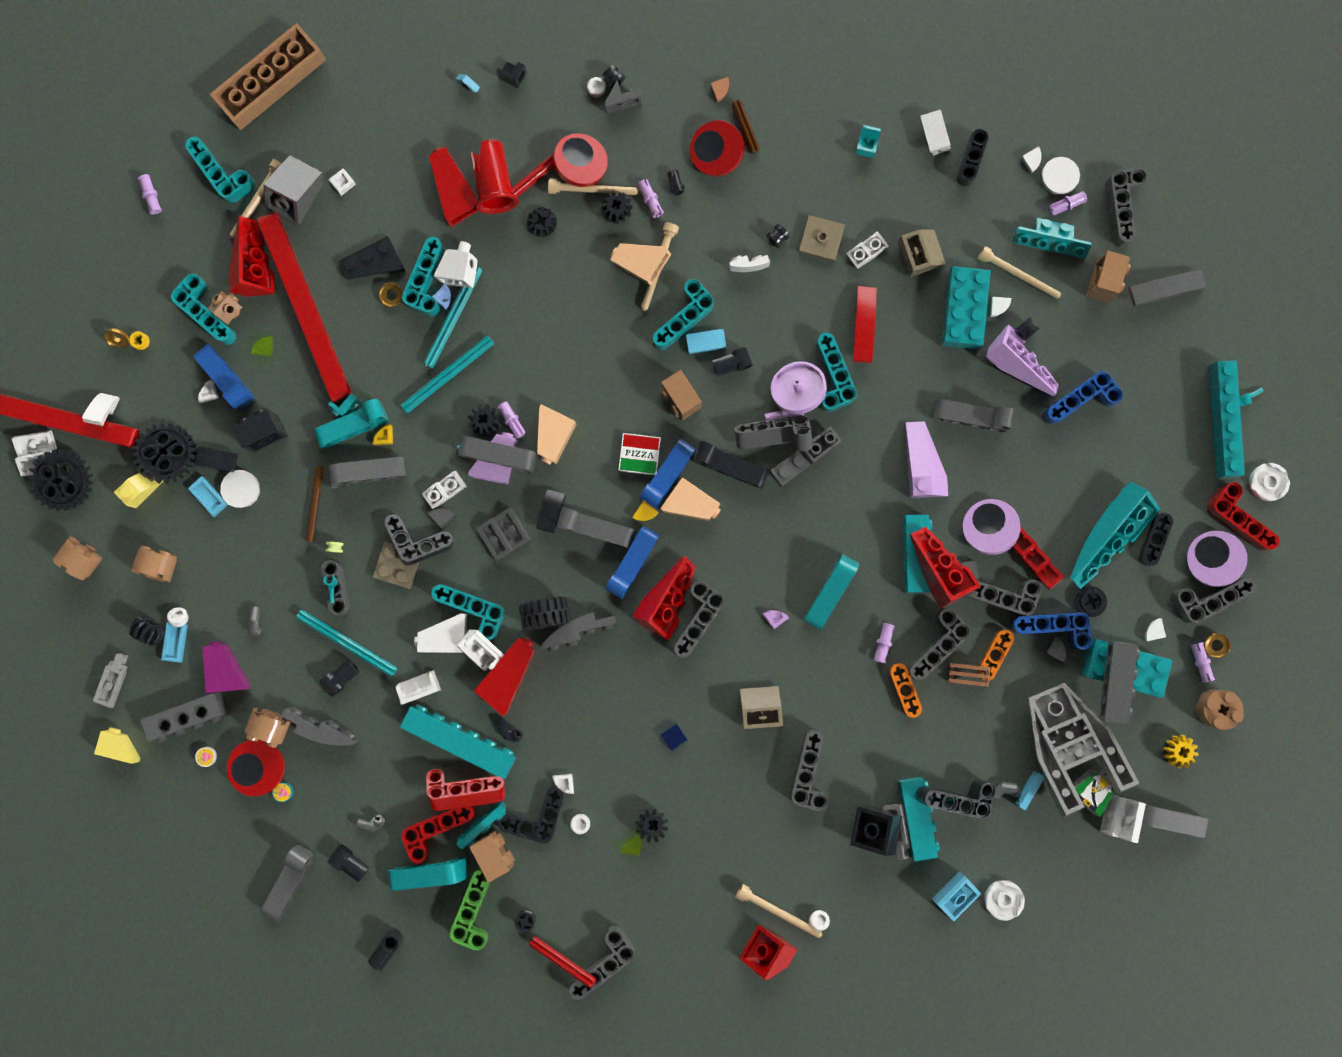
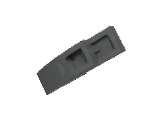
M830 426L812 439L813 447L810 450L795 452L769 473L781 488L836 447L842 440Z
M591 613L574 619L549 636L542 644V649L547 648L549 652L559 649V645L566 644L567 647L578 645L577 641L582 640L580 632L587 635L595 633L594 629L602 627V630L614 628L613 624H617L616 616L597 620L596 614Z
M296 707L285 708L281 714L282 717L297 725L293 731L294 733L311 741L338 746L354 745L359 742L355 733L347 729L345 731L339 728L340 725L333 720L322 721L319 725L318 720L313 717L307 718L303 716V712Z

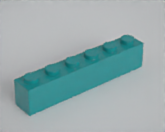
M1217 361L1209 365L1216 479L1237 478L1245 475L1237 361Z
M420 704L410 706L400 728L502 779L507 778L517 756L513 755L514 751L506 747L501 749L496 746L497 743L488 738L483 740L479 738L480 734L472 730L467 732L461 729L462 725L454 721L449 723L444 720V716L438 713L433 715L427 712L428 708Z

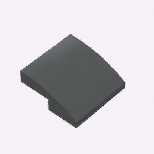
M511 507L476 528L496 561L531 540Z

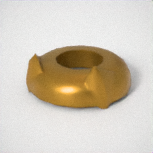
M385 283L379 290V299L385 306L395 307L401 303L404 291L396 283ZM393 289L396 291L397 296L391 301L388 299L387 293Z
M110 328L104 333V339L112 346L124 348L130 344L129 336L120 329ZM113 334H117L122 338H117Z
M1211 633L1205 640L1204 648L1211 657L1222 658L1229 653L1231 643L1225 635ZM1214 640L1221 641L1222 646L1219 650L1212 649L1211 644Z

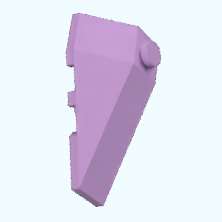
M1007 325L989 346L986 354L988 361L1006 373L1052 396L1056 395L1059 384L1045 366H1039L1035 358L1037 356L1034 352L1029 353L1023 345L1026 342L1010 325Z
M925 421L905 422L909 498L947 497V476Z

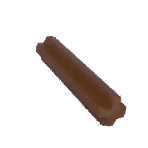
M734 101L732 108L748 149L751 154L759 151V144L742 101Z

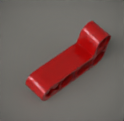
M1237 482L1222 485L1207 505L1208 513L1258 550L1266 551L1277 548L1280 543L1279 537L1236 505L1243 494L1242 486ZM1229 487H1230V488L1232 489V491H1233V495H1232V496H1230V495L1228 494V488H1229ZM1217 503H1220L1222 506L1221 512L1217 509ZM1233 514L1238 518L1237 523L1233 521ZM1249 526L1253 528V534L1249 533Z
M433 769L426 775L428 801L430 808L435 811L497 803L504 800L506 796L504 780L498 776L445 783L444 774L439 769Z
M469 806L449 809L406 828L402 832L401 837L409 859L416 864L427 859L430 849L426 839L469 822L476 815V807ZM465 809L470 810L471 812L468 815L465 814L458 817V814L463 812ZM445 815H450L452 817V824L449 825L445 823ZM427 823L434 825V832H429L426 829ZM409 830H413L416 833V839L409 838ZM417 848L423 851L424 855L422 858L416 856L415 850Z

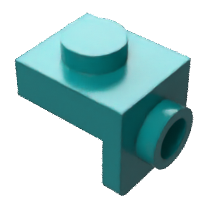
M867 125L862 126L856 150L857 155L874 158L881 129Z
M350 394L340 407L331 401L328 405L332 407L330 411L340 418V416L357 411L361 401Z

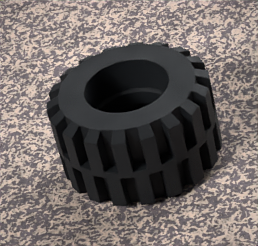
M563 596L525 602L518 606L522 629L526 631L562 625L571 621L567 598Z

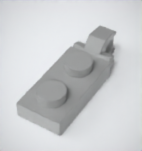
M117 653L114 661H110L105 666L93 702L114 708L127 673L128 666L125 665L128 655Z
M904 804L885 805L883 810L903 816L896 847L897 860H905L910 857V838Z

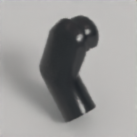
M506 719L497 723L505 740L519 742L522 739L523 733L520 730L509 728Z

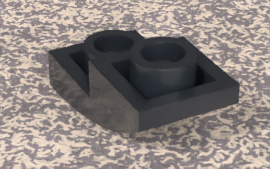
M198 447L194 465L234 473L238 454Z
M547 490L536 529L555 534L559 515L566 499L564 493Z

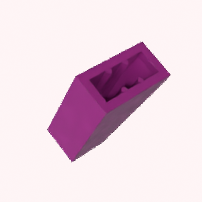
M221 641L209 642V646L203 647L206 693L251 689L250 683L229 645H221Z

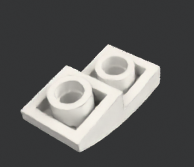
M877 231L846 254L858 269L881 254L889 246Z
M739 255L731 259L729 270L734 272L757 271L769 267L770 260L768 255L763 257L758 255L752 258L750 262L747 255L743 257Z
M103 393L98 394L86 409L82 417L83 421L103 426L108 414H113L119 397Z
M453 471L440 482H436L429 487L422 495L431 508L434 509L467 486L459 474Z

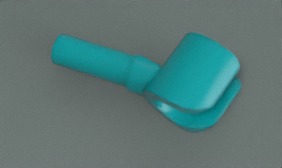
M1263 388L1240 396V406L1252 404L1251 398L1264 392Z
M325 576L323 581L328 586L329 603H334V587L338 581L333 576V581L328 583V577Z

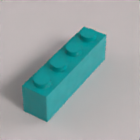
M929 515L903 516L905 593L930 592L909 536L924 527L932 531V519H929Z
M922 777L898 780L901 802L904 804L908 826L911 858L914 861L938 858L937 852L940 851L938 840L934 838L936 825L935 821L931 820L930 815L933 812V808L919 803L915 797L919 787H929L928 782L924 781Z

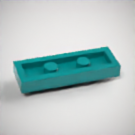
M503 801L497 802L457 838L456 844L461 850L465 846L470 847L476 841L475 837L480 833L484 834L487 832L493 821H499L505 815L506 804Z

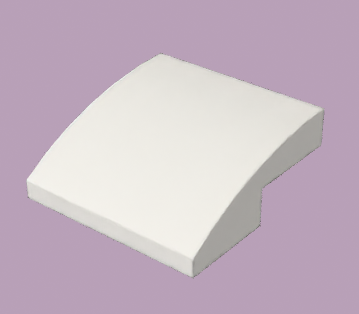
M52 430L12 438L18 456L15 458L21 477L33 475L29 468H35L32 462L39 461L38 456H44V452H51L57 449Z
M1113 795L1104 810L1100 832L1138 843L1146 804Z

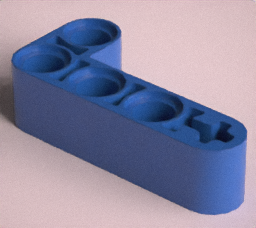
M210 344L205 345L193 355L195 360L224 393L223 397L233 408L242 411L255 400L253 394Z
M1100 371L1044 411L1043 419L1048 424H1055L1094 396L1104 406L1111 407L1122 400L1123 392L1110 374ZM1097 377L1103 380V386L1097 383ZM1082 388H1084V389L1087 390V392H1088V396H1087V397L1084 396V395H1082V393H1081V389H1082ZM1109 393H1112L1114 395V401L1109 399ZM1067 399H1069V400L1072 401V403H1073V407H1072V408H1070V407L1067 406V404H1066V400H1067ZM1060 409L1061 412L1058 413L1055 417H1052L1051 414Z
M680 439L650 484H647L639 496V500L652 509L657 510L697 449Z
M644 525L642 526L615 574L612 575L607 583L605 590L621 599L625 597L660 534Z
M1084 613L1021 616L1013 618L1010 622V629L1015 634L1068 631L1069 644L1073 649L1085 650L1092 644L1090 619ZM1077 617H1080L1082 619V624L1080 627H1078L1075 624V619ZM1057 618H1061L1063 621L1061 628L1056 626ZM1038 619H1041L1044 623L1042 629H1038L1036 626ZM1029 623V627L1020 628L1017 627V624ZM1079 636H1081L1084 640L1082 646H1079L1077 644V638Z

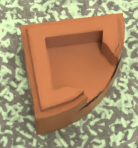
M728 77L711 83V88L717 102L723 100L728 92Z

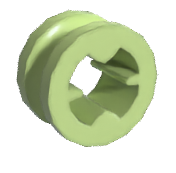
M326 542L328 548L325 549L326 552L343 553L341 547L344 546V543Z

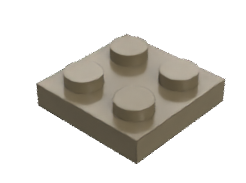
M384 541L373 578L411 589L419 562L409 566L403 564L393 544ZM409 553L405 554L408 559L412 558V555Z

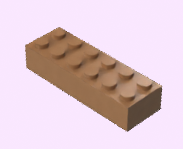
M296 23L210 93V95L235 125L242 130L325 62L326 58L316 44Z

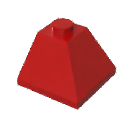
M758 924L739 959L767 981L789 966L798 949L782 937Z

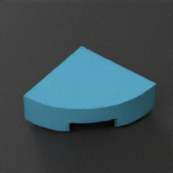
M458 74L455 79L460 85L463 86L465 84L472 92H477L480 88L467 75Z

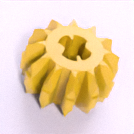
M1174 735L1172 736V741H1166L1169 746L1162 748L1168 752L1163 757L1169 759L1168 763L1170 765L1175 764L1176 768H1181L1182 766L1188 768L1189 762L1196 763L1193 756L1199 755L1197 752H1194L1198 746L1192 744L1193 739H1186L1185 735H1180L1179 738Z

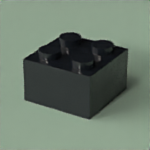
M261 409L255 412L254 416L237 421V425L232 427L242 448L254 453L288 436L279 416L267 409Z
M867 805L857 806L850 845L884 856L895 855L903 816Z

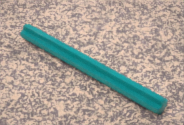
M478 266L476 269L474 287L482 273V269ZM461 287L424 360L426 366L433 368L474 287Z
M489 336L482 339L401 404L402 409L406 413L413 410L494 345L493 340Z
M304 610L298 612L296 618L387 675L393 676L396 673L397 667L308 612Z

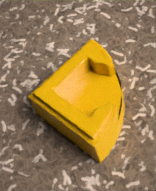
M386 425L377 432L373 438V445L393 444L392 425Z
M642 502L632 518L638 521H647L656 517L659 512Z

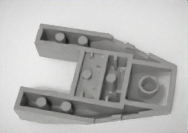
M1065 683L1028 698L1037 760L1062 818L1084 808L1066 772L1070 768L1097 757L1116 794L1139 784L1110 727L1106 726Z

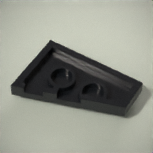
M389 236L338 261L347 279L368 277L380 273L388 274L394 271H406Z

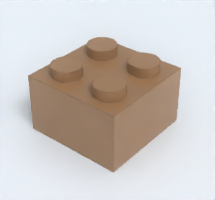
M1107 251L1095 263L1086 297L1108 303L1113 298H1116L1119 293H1122L1125 287L1124 277L1128 274L1131 264H1128L1130 257L1112 251Z
M682 370L661 382V395L666 402H671V410L676 418L680 417L683 421L702 408V401Z
M496 830L475 841L470 846L488 883L509 872L514 866L513 861H515L510 850L507 851L504 846L506 842L501 833L498 834Z

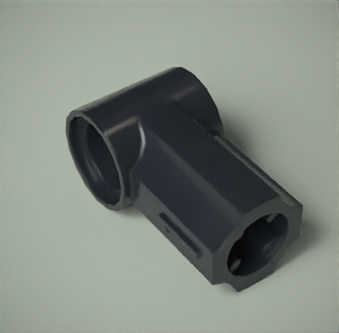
M747 347L739 348L731 352L730 355L712 361L718 377L753 366Z
M348 659L334 672L332 671L324 676L319 683L329 696L333 697L360 671L355 663Z
M342 844L338 845L327 861L330 866L336 870L344 871L357 882L363 878L369 869L366 864L353 856V852Z
M389 931L369 958L368 962L375 970L382 971L402 944L403 936L400 931ZM388 938H394L396 945L390 944Z

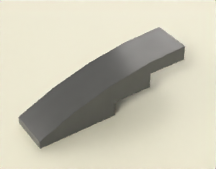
M1200 269L1128 288L1133 306L1202 290L1206 288V284Z

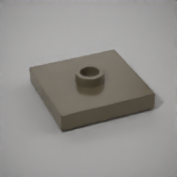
M809 215L799 253L835 262L845 224Z

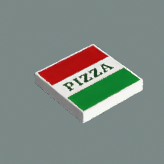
M623 433L618 471L655 476L658 467L661 437Z

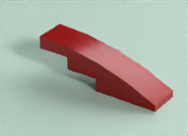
M857 287L853 362L872 363L877 288Z
M1020 527L1019 537L1011 549L1050 591L1065 576L1051 563L1049 557L1038 547V544Z

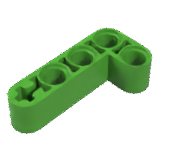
M480 867L471 878L450 930L452 941L476 951L481 950L488 941V933L484 929L473 925L490 884L485 877L481 885H478L481 878L480 874L482 873ZM471 891H477L480 895V898L473 899L471 897ZM469 909L472 912V917H465L463 910ZM456 928H462L465 935H457ZM474 936H481L483 939V943H476L474 941Z

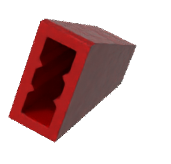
M444 146L443 148L435 149L429 155L445 219L449 226L452 227L477 212L475 204L478 199Z
M519 637L474 690L477 695L502 716L509 712L536 651L533 648L534 643L527 637L524 639Z

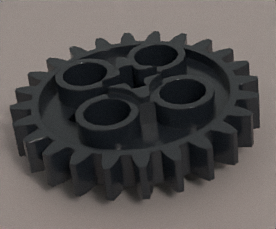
M161 423L160 428H158L154 424L152 431L146 428V435L140 433L141 440L135 439L139 445L132 446L134 451H136V453L132 454V457L136 459L133 463L135 466H138L136 468L138 472H142L141 475L144 478L148 477L151 482L155 478L158 484L162 482V479L166 484L169 483V479L177 482V476L184 479L182 473L190 474L187 468L195 467L191 461L196 459V456L192 455L197 453V449L193 448L196 446V443L191 441L193 437L190 434L187 435L186 429L181 431L179 425L174 428L172 423H169L168 427ZM163 438H168V441L166 443L160 444V441ZM178 449H183L180 455H175ZM149 452H155L153 457L147 458ZM170 463L167 469H161L163 464Z
M55 449L51 452H44V456H38L39 461L32 462L35 468H29V470L33 472V475L27 478L32 479L33 482L29 483L28 486H34L31 493L38 494L35 500L42 499V506L48 504V509L55 507L56 511H60L62 508L64 511L70 510V507L74 509L77 508V504H83L82 499L89 498L86 492H92V489L88 485L94 484V482L89 481L88 478L92 477L93 474H87L91 467L83 466L86 460L79 461L80 455L73 456V451L66 453L65 449L59 451ZM66 465H69L71 468L70 474L66 471ZM48 468H50L52 471L51 476L47 474ZM70 484H73L74 492L70 490ZM51 487L55 488V495L51 493Z

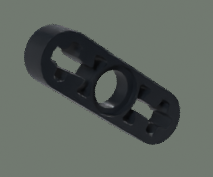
M1160 513L1152 520L1139 555L1140 562L1143 565L1153 566L1159 562L1173 525V518L1170 514ZM1165 518L1164 521L1167 522V524L1162 525L1161 527V522L1159 521V519ZM1154 534H1158L1161 538V542L1158 545L1153 544L1151 540ZM1151 553L1153 560L1148 562V558L1145 556Z

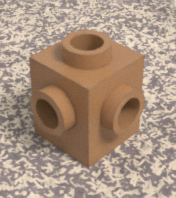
M221 291L220 294H216L213 297L208 309L226 324H229L232 319H235L240 314L242 306L237 303L239 299L233 294L229 293L227 295Z

